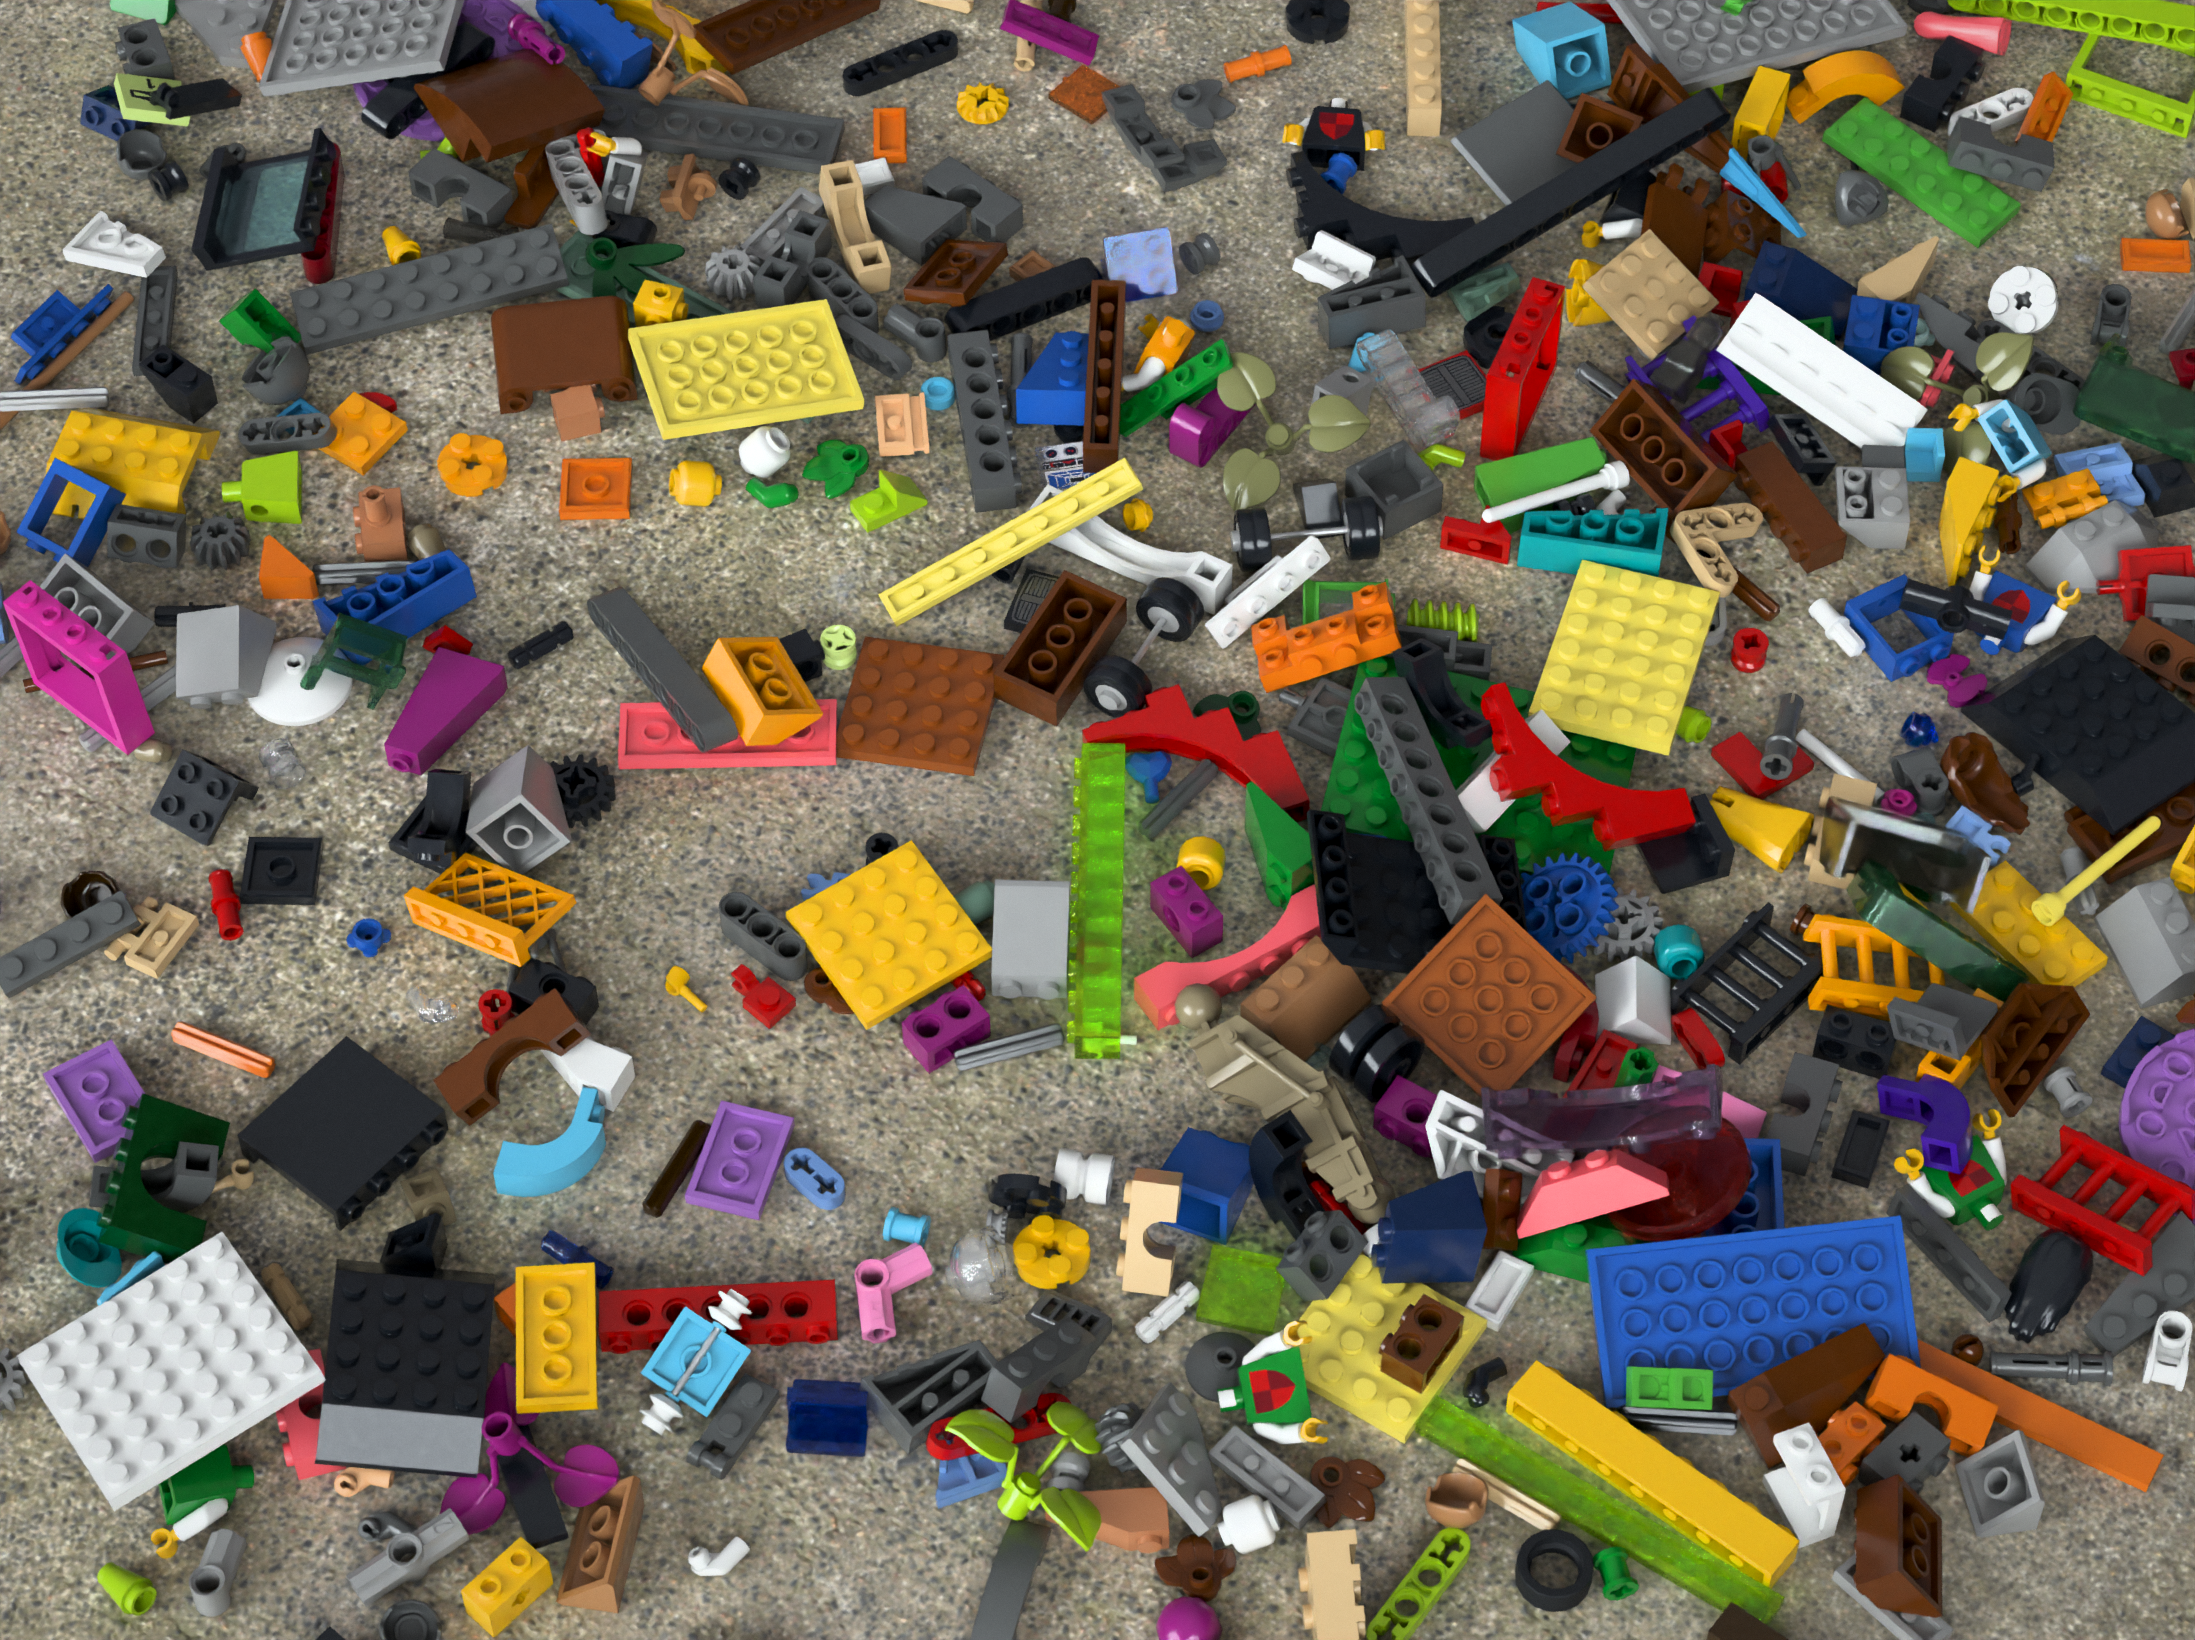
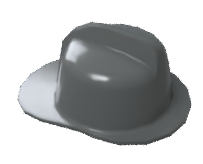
M2032 373L2025 376L2012 391L2006 394L2010 402L2029 414L2039 431L2063 435L2072 432L2080 424L2084 416L2085 403L2079 389L2066 380L2044 373Z

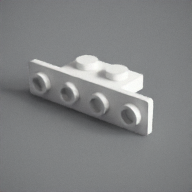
M1314 535L1309 536L1283 559L1277 554L1224 599L1227 606L1205 624L1221 648H1226L1249 629L1251 625L1255 624L1330 561V556L1318 538Z

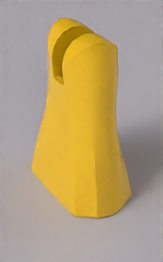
M1722 786L1717 788L1712 795V800L1709 801L1728 837L1780 874L1790 864L1794 852L1797 853L1807 841L1814 823V814L1764 801Z

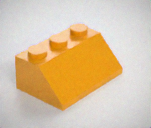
M778 637L718 638L701 668L722 705L731 714L746 746L777 745L819 720L823 715L822 710Z

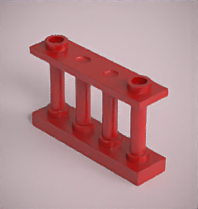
M2063 1125L2059 1129L2061 1156L2039 1181H2032L2020 1174L2011 1183L2012 1209L2051 1229L2064 1230L2075 1237L2081 1238L2090 1246L2091 1250L2144 1277L2153 1266L2152 1242L2150 1240L2175 1212L2179 1214L2182 1211L2190 1220L2195 1218V1190L2182 1181H2175L2092 1139L2084 1132L2076 1131ZM2076 1162L2094 1171L2071 1198H2065L2052 1191V1188ZM2108 1179L2127 1187L2104 1215L2097 1214L2084 1207ZM2141 1196L2160 1204L2137 1232H2132L2117 1224Z

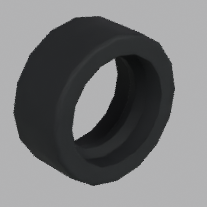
M1560 1529L1543 1530L1531 1535L1521 1545L1515 1567L1516 1586L1522 1597L1534 1607L1548 1612L1566 1611L1578 1606L1588 1595L1594 1573L1593 1556L1586 1543L1576 1535ZM1544 1553H1558L1567 1556L1576 1563L1578 1577L1574 1584L1565 1588H1549L1541 1585L1532 1577L1531 1563L1535 1557Z

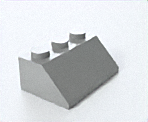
M67 554L63 555L40 585V588L126 651L127 654L135 650L155 624L154 621L91 569ZM110 651L106 655L107 660L111 659L116 654Z
M2170 877L2135 886L2095 916L2094 921L2140 1009L2194 995L2195 922Z

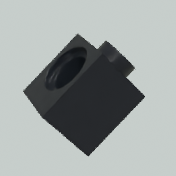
M806 628L779 639L804 682L822 676L821 660L825 659L824 650L817 639L812 640Z

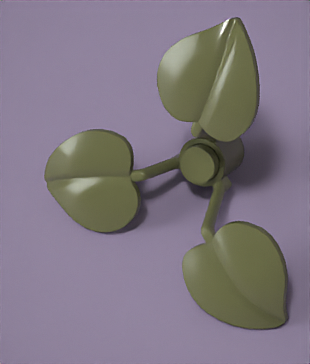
M2000 332L1985 338L1976 354L1977 368L1985 373L1981 378L1984 386L1973 385L1967 390H1963L1930 379L1929 376L1932 374L1935 366L1934 359L1927 351L1913 346L1901 347L1890 352L1882 361L1880 367L1883 379L1916 401L1922 397L1927 384L1962 396L1964 404L1972 408L1976 404L2001 399L1997 391L2009 390L2018 383L2029 364L2034 346V337L2026 334ZM1970 422L1964 431L1961 432L1954 430L1953 427L1944 430L1945 458L1943 466L1950 475L1959 457L1985 466L1988 464L1993 444L1980 424Z
M1241 352L1230 353L1234 365L1230 370L1221 373L1217 381L1218 394L1222 402L1228 408L1235 411H1247L1256 403L1269 425L1265 434V440L1269 446L1268 449L1261 451L1258 456L1251 449L1242 448L1233 453L1226 462L1223 472V487L1230 506L1235 511L1262 504L1272 498L1280 487L1281 475L1276 463L1264 458L1274 454H1289L1294 449L1296 441L1300 440V436L1307 430H1310L1309 442L1314 449L1324 453L1341 451L1357 442L1371 426L1370 420L1348 399L1339 395H1326L1319 398L1310 407L1308 417L1311 423L1304 424L1293 433L1288 425L1273 421L1261 400L1270 397L1276 390V379L1272 369L1267 363L1254 355Z

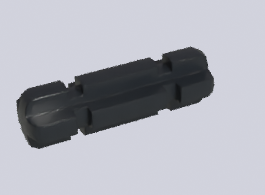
M561 621L552 626L553 631L550 632L547 629L524 642V647L519 645L507 653L509 662L516 670H519L530 664L528 660L535 661L558 648V643L563 645L571 641L574 636L568 623Z

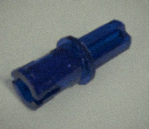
M550 1230L543 1237L540 1246L541 1250L562 1264L595 1262L597 1288L603 1289L612 1278L614 1268L609 1267L589 1254L586 1246L582 1245L579 1247L554 1230Z

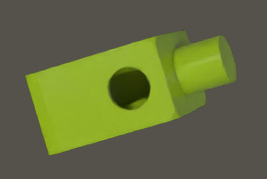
M298 451L245 460L242 463V481L222 482L223 502H242L245 518L249 521L302 524L303 472Z

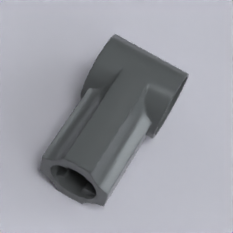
M896 303L888 310L887 316L883 320L884 328L916 348L917 356L922 361L933 363L945 357L947 352L945 326L940 319L935 317L924 318L904 304L899 305Z

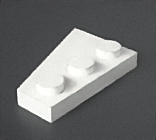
M99 211L63 249L67 261L146 278L166 258L160 245L139 233H130L124 224L119 221L115 223L110 221L108 215L102 211Z

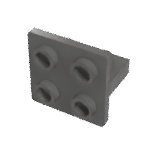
M2150 574L2147 580L2144 617L2194 645L2195 577Z

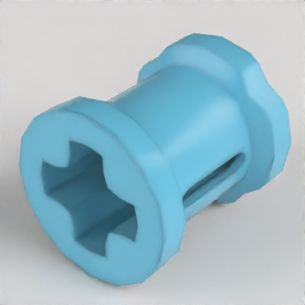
M891 1207L883 1228V1240L891 1241L892 1239H897L912 1244L917 1243L923 1248L928 1238L931 1218L928 1215H922L921 1218L901 1213L897 1207Z

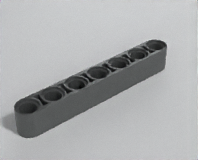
M619 586L588 599V611L596 627L701 752H708L738 738L737 727L731 714L623 587Z

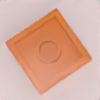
M632 458L562 459L560 520L630 519Z

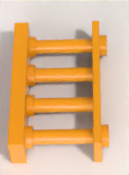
M1815 914L1803 934V941L1821 943L1824 977L1820 976L1808 996L1809 1010L1825 1012L1826 1006L1829 1004L1879 1020L1890 1021L1887 1006L1894 997L1909 1002H1918L1925 993V991L1913 990L1910 986L1908 956L1928 959L1930 985L1936 983L1946 987L1943 961L1947 960L1958 943V935L1943 933L1939 930L1929 931L1840 918L1830 914ZM1836 946L1857 949L1859 982L1839 978ZM1872 951L1892 954L1895 987L1875 983Z

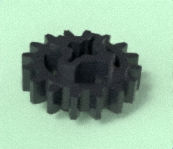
M580 754L576 761L572 762L568 756H564V764L561 765L552 761L550 765L554 771L569 828H573L576 821H581L582 825L587 827L589 818H593L598 822L601 821L600 811L610 812V801L616 800L614 777L609 775L608 766L602 765L598 767L597 758L594 757L588 763L584 762L583 755Z

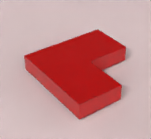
M1741 731L1712 747L1711 756L1748 795L1761 800L1811 772L1814 768V761L1798 746L1796 755L1791 759L1793 761L1791 774L1782 780L1768 778L1760 770V761L1763 754Z

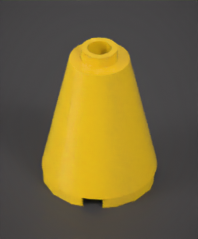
M1575 259L1572 263L1568 278H1574L1572 289H1566V312L1569 323H1573L1572 326L1582 327L1614 321L1582 288L1584 283L1605 265L1586 259Z

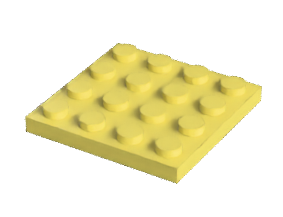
M1362 1251L1330 1297L1326 1300H1313L1298 1320H1305L1307 1322L1299 1326V1338L1312 1336V1341L1308 1344L1294 1345L1293 1347H1299L1305 1382L1308 1389L1405 1444L1487 1328V1319L1422 1283L1382 1284L1379 1269L1373 1267L1372 1259L1368 1258ZM1425 1294L1463 1315L1464 1324L1461 1339L1423 1393L1420 1394L1380 1371L1382 1355L1379 1354V1348L1389 1333L1395 1334L1401 1326L1399 1324L1401 1316L1409 1304L1415 1306L1421 1296ZM1431 1325L1422 1326L1427 1330L1436 1329V1327ZM1411 1354L1401 1355L1403 1358L1406 1359L1416 1358L1414 1355Z

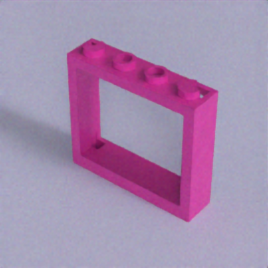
M31 580L3 601L35 685L127 755L155 733L126 651ZM60 651L91 673L95 681L66 660ZM110 651L116 654L111 659L107 660L106 655Z

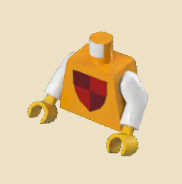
M1152 314L1144 317L1147 323L1144 326H1139L1138 329L1150 341L1146 345L1133 374L1123 377L1122 391L1124 389L1127 392L1144 390L1182 365L1188 356L1196 332L1191 329L1185 320L1166 316L1160 322Z

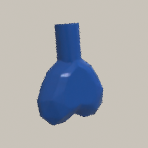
M1154 751L1150 754L1141 752L1130 753L1125 758V769L1134 780L1143 784L1145 801L1149 804L1157 803L1160 799L1158 782L1167 776L1172 766L1170 755L1164 751Z

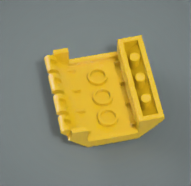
M90 407L71 410L48 459L46 474L54 459L57 458L125 493L126 496L121 503L122 505L186 514L182 493L197 459L210 460L220 437V431ZM69 481L52 514L73 518L76 513V506L79 505L78 519L84 520L96 495Z

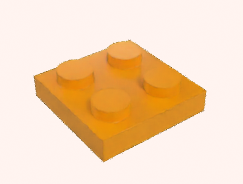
M353 391L329 416L337 428L335 440L329 446L318 449L364 476L408 431L407 424L404 420Z

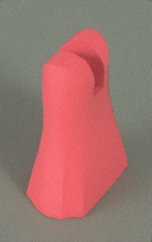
M1923 12L1917 15L1914 20L1915 31L1923 38L1945 40L1948 35H1951L1984 51L2001 56L2006 54L2011 35L2012 20L2008 18L1958 17L1935 12Z

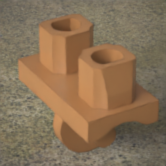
M686 154L682 165L669 168L667 177L672 189L662 190L659 198L665 212L679 211L684 221L693 220L699 201L703 200V198L712 197L717 189V182L711 177V173L707 170L702 171L697 167L695 154Z

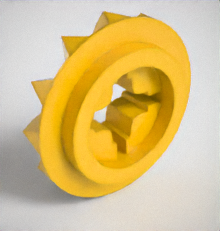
M980 81L977 87L967 85L965 92H959L958 113L966 121L974 124L994 123L1003 118L1009 108V97L1005 95L1004 88L996 89L993 82L988 86H983ZM983 98L988 99V101H984L982 104L979 105V107H977V101L981 102Z

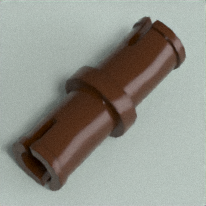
M2017 492L2011 495V499L2008 497L2004 502L1997 501L1996 503L1997 514L1994 517V526L1999 536L1998 547L2004 553L2006 543V554H2014L2021 549L2019 529L2022 526V515L2018 512Z

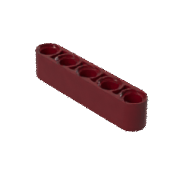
M335 143L333 144L336 149V158L332 164L331 182L327 188L326 206L322 212L320 222V234L317 236L315 250L301 253L305 277L314 284H323L330 281L334 277L345 174L340 147Z

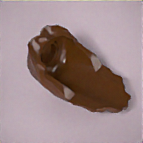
M1968 732L1965 736H1956L1950 739L1949 745L1940 761V767L1949 781L1948 790L1964 807L1994 827L1999 826L2008 833L2021 835L2025 828L2030 826V822L2027 819L2029 809L2013 791L2011 778L1999 763L1993 744L1986 736L1976 732Z

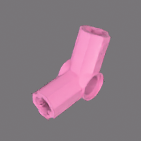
M914 1243L882 1260L867 1259L856 1267L854 1275L863 1340H868L875 1344L887 1342L888 1339L896 1336L891 1294L933 1274L932 1266L921 1245ZM869 1282H878V1283H879L878 1285H875V1286L866 1285V1284L869 1283Z

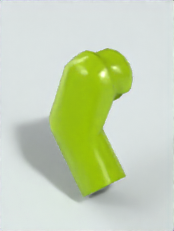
M1439 443L1433 444L1417 453L1431 471L1440 463L1461 468L1465 459L1464 451Z

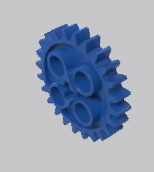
M1561 853L1558 862L1555 863L1548 856L1545 867L1541 868L1538 864L1534 863V874L1531 876L1524 872L1521 874L1525 881L1521 888L1527 930L1557 961L1561 962L1562 957H1565L1571 964L1574 960V953L1579 952L1585 957L1587 956L1586 946L1588 944L1594 947L1599 946L1596 940L1598 934L1605 936L1609 934L1603 926L1605 923H1613L1616 920L1610 911L1619 908V905L1613 899L1618 895V892L1612 886L1615 883L1602 865L1599 862L1596 864L1591 857L1587 856L1583 860L1578 853H1574L1569 860L1564 853Z

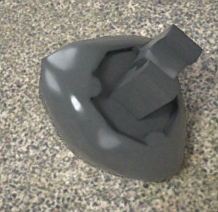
M1851 169L1839 174L1835 187V208L1840 225L1866 223L1879 218L1887 212L1889 204L1887 194L1875 177L1865 172Z

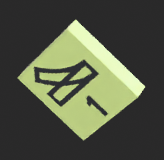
M116 73L114 87L123 119L188 127L190 116L169 120L166 117L167 111L161 105L153 106L150 103L152 91H156L160 84L165 82L171 87L182 86L181 81Z

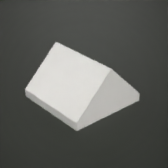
M1636 955L1596 974L1595 996L1597 999L1595 1001L1599 1015L1596 1041L1602 1031L1606 1029L1634 1043L1671 1045L1670 977Z

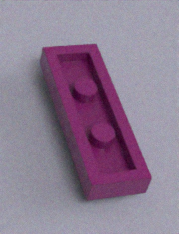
M1017 0L1008 1L1000 26L1001 30L1088 66L1094 58L1099 39L1098 34Z

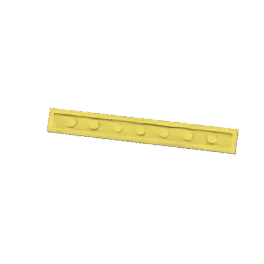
M1124 457L878 595L897 627L1142 491V484Z

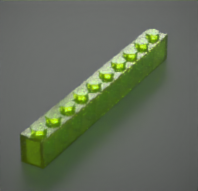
M1082 743L1081 758H1074V779L1081 780V786H1074L1073 808H1080V814H1073V836H1079V843H1072V865H1079V872H1071V894H1078V901L1070 902V923H1077V930H1070L1069 952L1076 953V960H1069V983H1076V990H1068V1013H1075V1021H1067V1043H1074L1075 1059H1120L1125 744Z

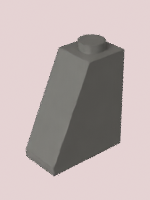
M890 186L882 187L875 194L869 195L864 201L872 233L921 266L931 258L946 239L954 240L967 230L966 206L959 202Z

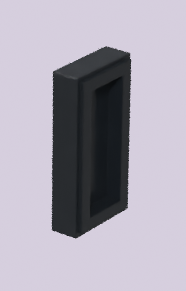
M1853 1109L1831 1177L1868 1189L1890 1121Z

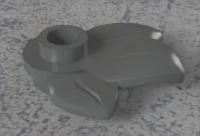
M1204 79L1194 85L1182 84L1175 89L1171 96L1172 107L1177 112L1183 113L1188 123L1200 129H1212L1214 127V120L1226 119L1236 111L1234 104L1219 95L1223 82L1218 80Z

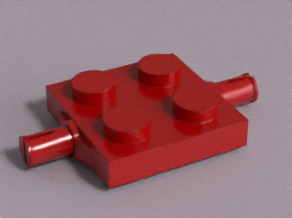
M2191 545L2120 550L2118 551L2119 573L2117 579L2097 580L2096 587H2110L2096 590L2098 595L2118 593L2122 601L2123 622L2138 621L2141 615H2145L2147 580L2150 574L2195 577Z

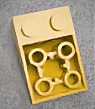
M1959 457L1947 481L1938 523L1948 587L1955 586L1960 576L1966 578L1973 560L1970 556L1972 552H1979L1985 535L1982 531L1984 527L1989 529L1993 523L1997 509L1992 508V506L1996 505L2002 486L1996 485L2000 470Z

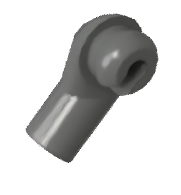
M391 1511L370 1515L363 1518L358 1524L359 1535L370 1542L392 1538L400 1533H412L418 1529Z

